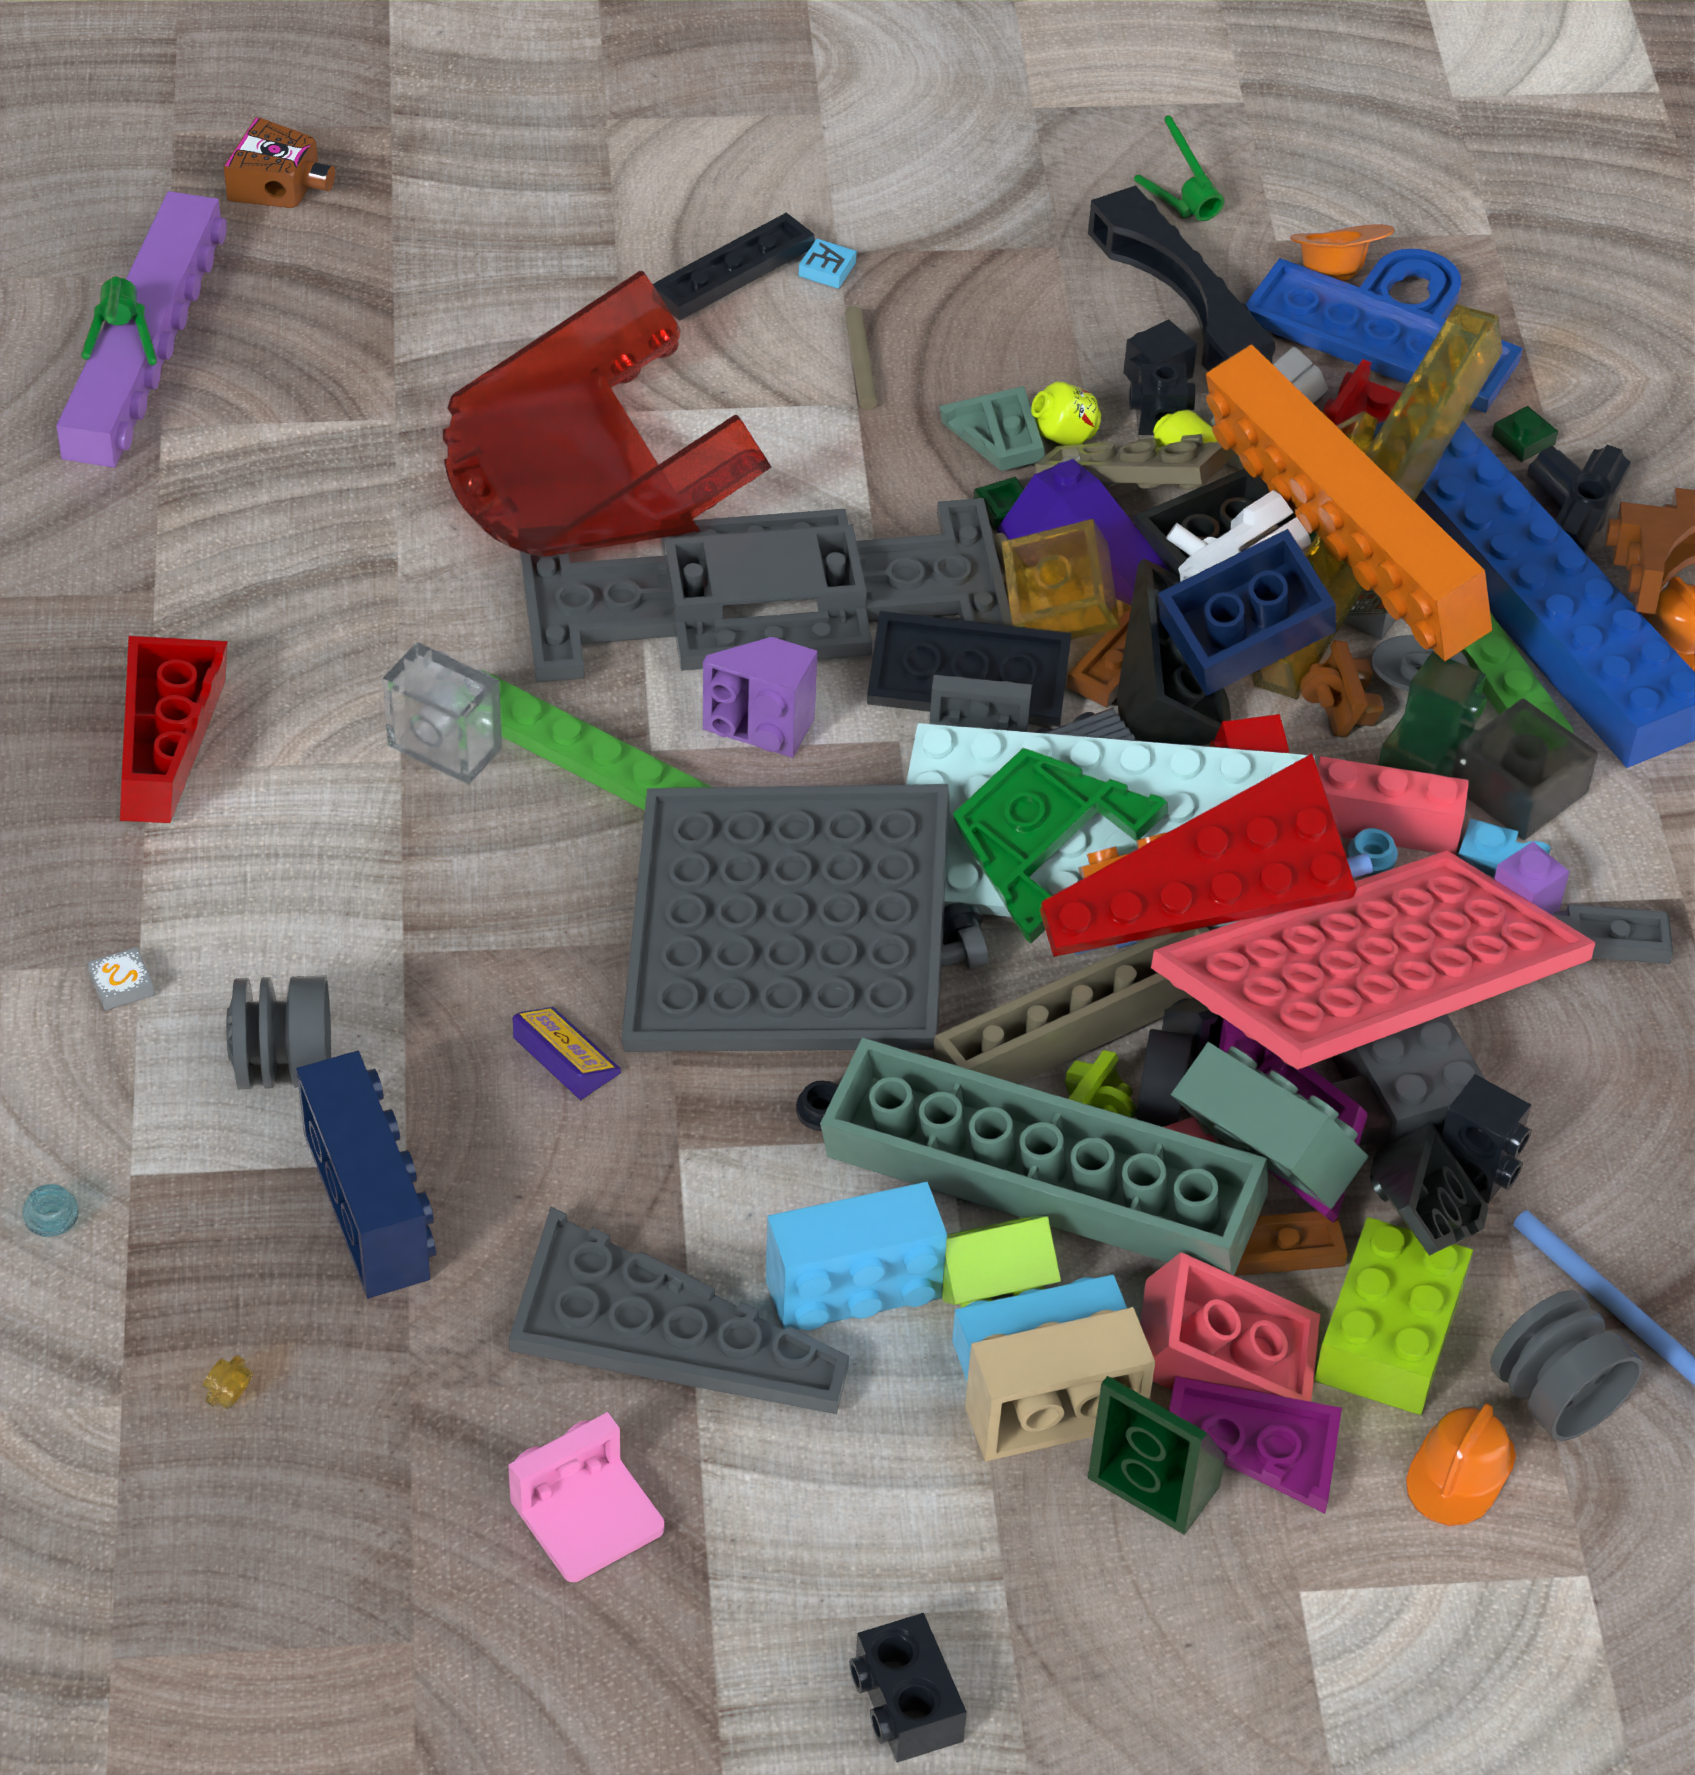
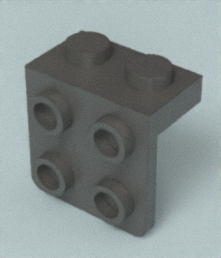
M934 675L929 724L1027 732L1032 685L1010 681Z

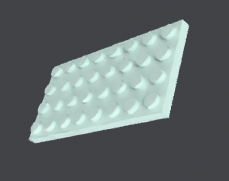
M918 723L906 785L948 784L950 800L944 907L960 902L979 908L981 914L1012 917L955 825L953 813L1022 748L1082 768L1083 774L1107 782L1112 779L1126 784L1129 791L1148 798L1150 794H1154L1165 799L1168 803V813L1141 839L1164 832L1168 833L1308 755ZM1096 813L1029 878L1053 896L1083 879V877H1080L1078 867L1089 864L1087 854L1116 846L1120 856L1137 850V842L1102 814ZM1238 921L1209 926L1207 928L1211 931Z

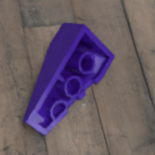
M1073 458L1034 474L997 528V533H1004L1018 555L1034 564L1041 560L1059 567V575L1071 580L1076 575L1097 583V591L1129 605L1132 604L1137 566L1142 559L1145 558L1170 571L1101 481Z

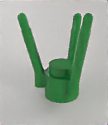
M1167 115L1164 121L1195 176L1188 179L1182 186L1181 200L1139 174L1135 175L1134 181L1174 207L1183 218L1193 214L1199 221H1208L1222 210L1225 203L1224 197L1202 170L1173 118Z
M114 276L101 286L100 304L94 307L93 320L81 354L84 360H88L91 356L103 321L106 320L109 324L119 326L133 319L136 322L149 365L153 366L157 363L155 350L145 320V306L137 302V290L131 281Z

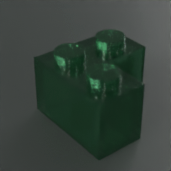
M1432 651L1411 680L1405 713L1382 744L1378 766L1454 777L1461 755L1465 757L1470 756L1480 735V731L1474 727L1487 703V697L1482 695L1486 674L1452 659L1444 661L1436 652Z

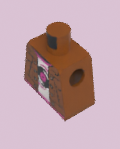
M255 117L224 165L227 201L294 208L299 205L309 187L329 192L334 183L335 168L331 165L318 163L317 144L312 136L263 118Z

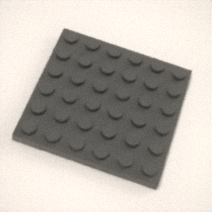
M948 784L647 788L621 1037L624 1052L856 1050L862 1038L902 1050H933L934 1036L939 1031L950 800Z

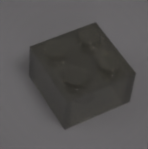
M1522 698L1458 745L1451 777L1469 780L1467 799L1506 828L1519 831L1518 837L1526 840L1588 793L1598 751Z

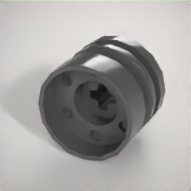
M327 975L292 976L288 985L287 998L282 1001L276 1000L271 977L261 978L259 1001H253L249 978L234 979L232 999L229 1008H227L226 1036L228 1058L234 1069L238 1090L252 1089L255 1065H261L265 1089L274 1087L278 1064H288L293 1086L298 1088L296 1068L331 1058V1014Z
M1574 1290L1558 1292L1540 1301L1524 1313L1506 1331L1495 1347L1490 1360L1491 1368L1495 1375L1501 1381L1509 1384V1389L1515 1397L1524 1400L1529 1399L1528 1407L1531 1415L1553 1439L1559 1441L1577 1438L1608 1418L1628 1398L1638 1384L1644 1370L1642 1359L1618 1334L1611 1331L1604 1332V1318L1598 1312L1591 1310L1589 1302Z

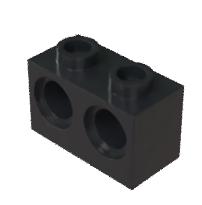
M1474 1074L1449 1106L1441 1137L1483 1200L1489 1204L1501 1187L1509 1190L1521 1172L1523 1162L1517 1158L1524 1150L1532 1133V1129L1526 1127L1531 1104Z
M920 1613L857 1633L856 1657L849 1660L852 1679L860 1694L868 1693L874 1707L870 1709L874 1733L880 1744L889 1743L896 1762L898 1763L964 1742L967 1711L925 1614ZM894 1660L902 1662L905 1666L892 1668L883 1663ZM918 1710L927 1716L912 1718L905 1715L904 1712Z

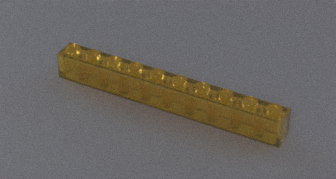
M1458 304L1454 306L1366 452V455L1414 502L1503 353L1498 315ZM1316 535L1305 556L1336 604V632L1252 673L1254 686L1296 700L1301 694L1300 682L1302 678L1309 673L1311 665L1320 662L1363 589L1356 580L1352 569L1343 560L1337 562L1329 554L1324 541L1318 535Z

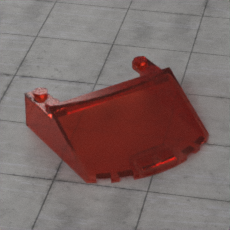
M638 271L452 394L447 407L452 414L450 427L443 429V441L448 446V458L444 459L448 480L456 498L470 518L483 531L506 546L524 553L543 557L699 532L701 530L694 521V518L714 507L718 502L747 483L752 482L759 475L772 468V466L738 415H733L659 464L612 389L619 382L629 383L640 374L642 367L657 357L667 358L671 356L679 346L680 326L644 271Z

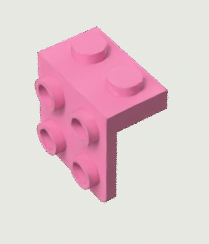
M608 1412L591 1421L584 1420L576 1423L565 1435L542 1447L535 1446L525 1450L514 1462L508 1464L510 1502L564 1579L569 1582H578L661 1537L664 1533L663 1517L620 1460V1428Z

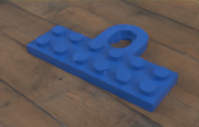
M1401 249L1383 256L1360 287L1279 258L1245 304L1250 314L1258 323L1273 334L1359 365L1362 359L1372 362L1371 370L1484 413L1488 411L1519 364L1523 350L1520 346L1447 320V317L1458 302L1461 275L1456 266L1447 258L1423 249ZM1416 276L1429 281L1427 290L1430 296L1424 302L1418 304L1401 303L1388 294L1393 285L1398 281H1402L1405 277Z

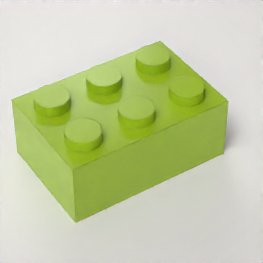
M1367 1217L1322 1343L1314 1381L1422 1415L1464 1288L1473 1249L1453 1244L1429 1256L1411 1230Z

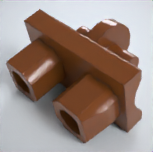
M1334 640L1331 644L1330 657L1323 664L1315 663L1311 665L1309 673L1300 682L1303 698L1311 703H1320L1321 707L1325 708L1334 736L1347 738L1355 724L1372 727L1384 711L1381 695L1364 692L1371 682L1372 676L1369 661L1352 658L1347 642Z

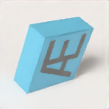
M816 239L799 263V276L839 289L856 264L857 251Z

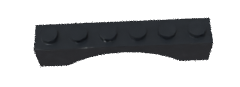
M1136 185L1091 200L1088 235L1109 259L1131 265L1153 275L1170 286L1186 301L1195 314L1202 331L1203 354L1201 364L1208 372L1251 344L1272 363L1273 354L1276 349L1272 334L1258 323L1250 314L1248 307L1233 295L1227 288L1224 280L1216 276L1203 261L1200 253L1192 249L1180 235L1179 230L1167 221L1158 211L1156 204L1149 200Z

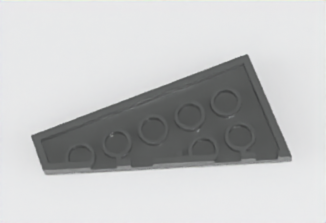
M552 1206L549 1210L509 1336V1351L832 1414H837L849 1366L848 1355L793 1327L782 1329L760 1318L759 1310L743 1302L736 1306L716 1296L715 1288L642 1251L633 1254L611 1243L610 1235L594 1227L587 1231L569 1222L566 1213Z

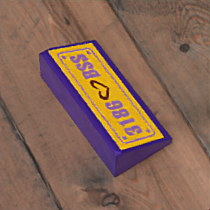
M555 1007L519 1012L512 1017L513 1038L580 1101L621 1074V1068Z

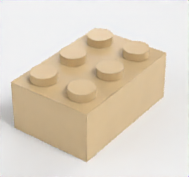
M1134 1307L1118 1311L1102 1310L1086 1318L1064 1323L1048 1322L1033 1330L1010 1335L994 1334L984 1338L982 1341L971 1343L965 1408L985 1462L1094 1437L1100 1388L1106 1376L1113 1378L1142 1396L1150 1398L1155 1360Z

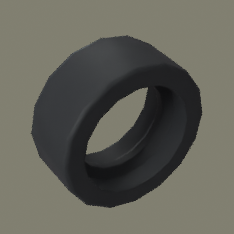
M1150 1029L1136 1113L1137 1120L1160 1127L1179 1122L1181 1104L1171 1096V1093L1187 1072L1191 1035Z

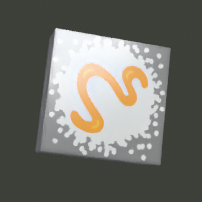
M137 947L87 962L89 975L104 1011L155 996L153 983Z

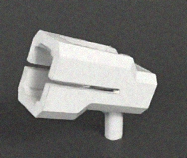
M1274 490L1244 508L1231 521V530L1218 539L1207 537L1201 540L1178 523L1173 526L1166 537L1167 540L1190 555L1178 568L1180 581L1242 552L1246 548H1250L1251 545L1254 546L1286 529H1289L1302 551L1312 543L1308 532L1297 517L1277 529V524L1293 514V511L1283 497Z

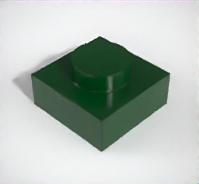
M1529 406L1495 422L1492 431V437L1522 462L1540 453V451L1555 445L1558 430Z

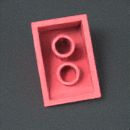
M1180 1252L1148 1277L1145 1283L1140 1325L1155 1360L1152 1382L1173 1390L1175 1376L1311 1402L1321 1314Z

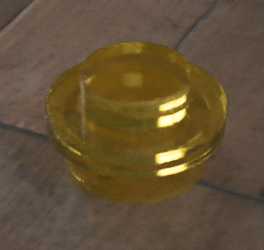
M236 1355L229 1362L223 1358L217 1361L203 1382V1387L209 1390L205 1398L206 1403L212 1407L219 1404L229 1410L237 1402L254 1374L253 1371L244 1366L246 1361L244 1358Z

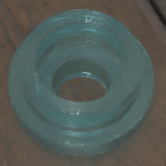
M55 1184L42 1185L34 1189L23 1206V1219L26 1227L32 1233L43 1237H54L67 1232L75 1225L79 1215L78 1204L74 1196L65 1188ZM56 1212L55 1214H52V1215H46V1214H48V1213Z

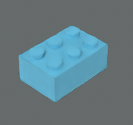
M928 1181L767 1216L765 1280L782 1329L793 1327L797 1330H813L830 1322L853 1317L859 1319L868 1318L878 1312L903 1306H922L931 1300L942 1297L947 1232Z

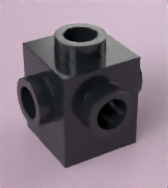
M1140 364L1138 382H1130L1129 408L1130 410H1136L1138 435H1154L1155 425L1167 414H1174L1182 410H1194L1195 383H1187L1185 364Z

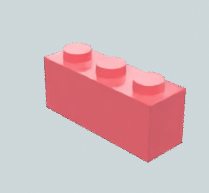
M1320 756L1318 772L1341 838L1353 839L1362 830L1376 828L1387 832L1393 838L1396 847L1441 853L1448 850L1456 855L1465 815L1469 780Z

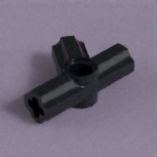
M1606 445L1604 448L1594 449L1583 470H1581L1564 453L1557 450L1554 446H1550L1540 451L1537 458L1530 463L1527 476L1562 507L1555 521L1586 553L1595 534L1604 527L1607 512L1629 472L1631 462L1623 455L1622 449Z

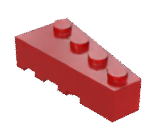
M128 636L120 821L171 823L225 684L228 641Z

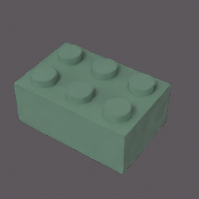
M1208 1042L1173 1090L1171 1096L1211 1134L1237 1150L1267 1158L1268 1170L1332 1209L1369 1157L1354 1142L1358 1133L1338 1119V1112L1313 1095H1311L1309 1100L1296 1093L1298 1088L1272 1070L1268 1075L1264 1074L1256 1068L1258 1064L1239 1049L1231 1046L1226 1053Z

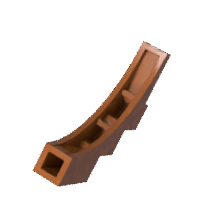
M1675 488L1672 505L1664 504L1663 507L1620 502L1617 519L1609 518L1605 546L1613 547L1614 565L1626 566V570H1629L1627 592L1635 593L1636 612L1655 614L1659 594L1666 582L1683 568L1695 563V490Z

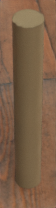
M852 306L846 309L845 319L859 404L862 409L871 410L877 406L878 402L863 313L861 308Z

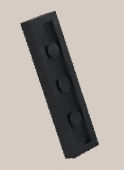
M786 212L651 284V298L680 321L808 252L815 242V234Z

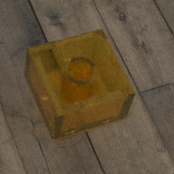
M1094 519L1002 542L1012 626L1072 633L1071 640L1120 628L1109 545Z

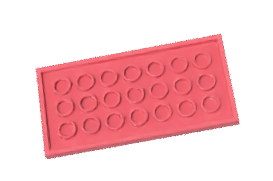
M1447 850L1355 881L1357 890L1352 899L1240 920L1155 949L1151 968L1168 979L1173 986L1185 991L1207 1006L1212 1013L1220 1015L1243 1031L1248 1038L1256 1040L1275 1053L1283 1062L1296 1069H1301L1590 961L1595 942Z

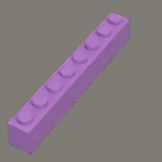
M171 191L167 192L126 278L136 287L137 302L145 306V320L155 350L157 363L153 366L149 365L135 320L131 319L128 323L119 326L109 324L107 321L105 322L91 356L87 360L56 425L62 460L115 468L123 450H129L132 443L134 425L137 419L142 420L144 418L150 390H155L158 387L161 366L164 360H169L173 354L174 338L177 331L185 328L188 307L191 301H197L199 297L201 279L204 272L209 273L211 271L217 244H223L225 240L227 222L225 218H221L219 199Z

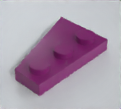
M1175 1376L1169 1411L1207 1432L1225 1455V1465L1324 1514L1326 1513L1342 1413L1341 1407Z

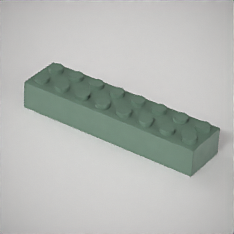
M866 1038L861 1039L820 1123L828 1158L912 1184L928 1181L929 1187L932 1190L1022 1218L1033 1215L1048 1216L1051 1227L1164 1262H1169L1182 1252L1231 1275H1235L1268 1195L1267 1158Z

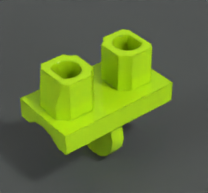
M1103 1050L1093 1064L1074 1061L1066 1072L1065 1084L1070 1095L1068 1099L1130 1118H1134L1136 1115V1106L1130 1099L1133 1090L1120 1078L1116 1071V1064L1119 1060L1116 1052Z

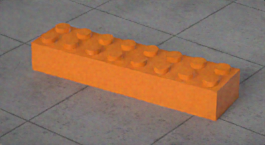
M1252 344L1205 374L1209 390L1206 401L1214 415L1215 425L1212 426V431L1218 443L1225 450L1231 448L1240 457L1245 470L1254 478L1259 476L1267 484L1270 492L1274 490L1279 493L1295 512L1296 517L1308 533L1315 532L1324 541L1329 554L1337 562L1343 560L1352 569L1356 580L1365 590L1373 589L1381 597L1387 612L1395 620L1402 618L1411 627L1413 636L1424 649L1432 648L1444 661H1447L1492 631L1485 570Z

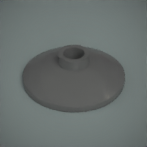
M1413 635L1396 636L1381 642L1375 648L1372 657V665L1378 676L1397 688L1416 694H1437L1454 690L1465 682L1469 672V663L1461 651L1447 661H1444L1432 648L1424 649Z

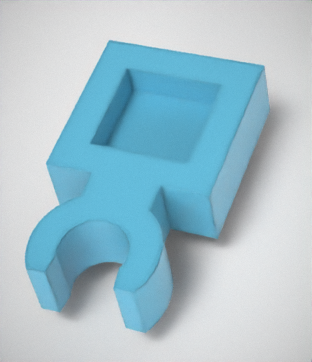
M1470 818L1458 857L1486 875L1495 877L1499 863L1531 842H1535L1548 854L1551 847L1540 841H1529L1524 844L1516 842L1519 831Z

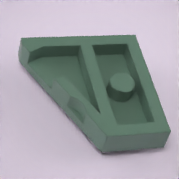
M1024 386L939 406L942 423L1000 471L1037 463L1045 456L1043 443L1035 418L1031 413V406Z

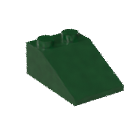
M1106 1376L1100 1388L1088 1479L1185 1535L1219 1489L1225 1455L1204 1430L1113 1378Z

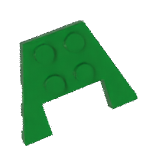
M1022 748L953 813L955 825L1024 938L1029 943H1033L1045 931L1040 913L1042 901L1052 895L1029 877L1096 813L1102 814L1135 841L1141 839L1168 813V803L1165 799L1154 794H1150L1148 798L1129 791L1126 784L1112 779L1107 782L1083 774L1082 768Z

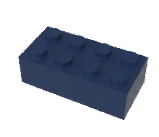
M359 1050L296 1068L304 1136L367 1299L429 1281V1258L436 1256L435 1242L428 1226L434 1223L433 1212L426 1192L416 1193L413 1182L417 1181V1175L410 1152L408 1150L400 1152L396 1141L400 1140V1132L392 1109L383 1111L380 1100L384 1099V1094L376 1069H366Z

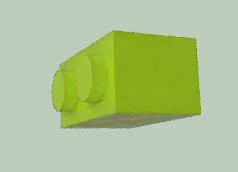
M1033 1215L947 1234L942 1285L944 1303L960 1304L961 1308L975 1301L986 1300L990 1302L993 1301L994 1296L1013 1292V1296H1017L1030 1289L1045 1290V1285L1061 1282L1048 1216Z

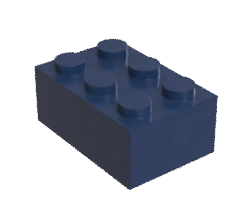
M1289 529L1158 593L1160 620L1206 696L1336 632V604Z

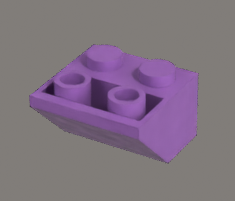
M769 637L707 655L703 661V730L793 758L815 719L817 650L775 637Z

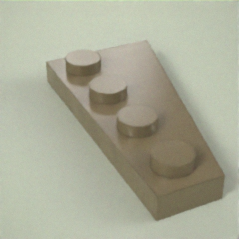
M1202 434L1185 435L1182 436L1180 442L1158 447L1156 438L1138 439L1135 442L1122 446L1119 450L1115 449L1114 442L1056 446L1039 460L1035 467L1036 472L1039 473L1060 462L1073 458L1098 478L1105 488L1114 487L1121 483H1138L1140 488H1154L1162 484H1179L1181 489H1196L1204 486L1207 480L1233 458L1236 453L1231 448L1225 450L1218 442L1203 443Z

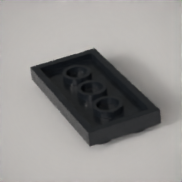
M880 611L867 692V704L930 712L934 675L1010 681L1032 685L1028 723L1060 727L1072 633Z

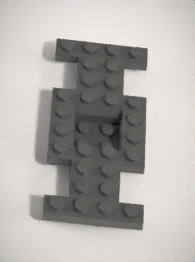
M984 498L938 501L937 518L941 532L938 535L856 541L853 524H848L846 509L659 523L662 556L570 563L566 530L518 533L536 682L584 679V661L581 644L675 636L680 669L684 671L703 669V661L709 654L769 637H775L817 650V660L871 656L872 637L868 621L878 620L880 611L922 616L959 614L960 620L1014 626ZM816 598L818 612L723 619L724 605Z

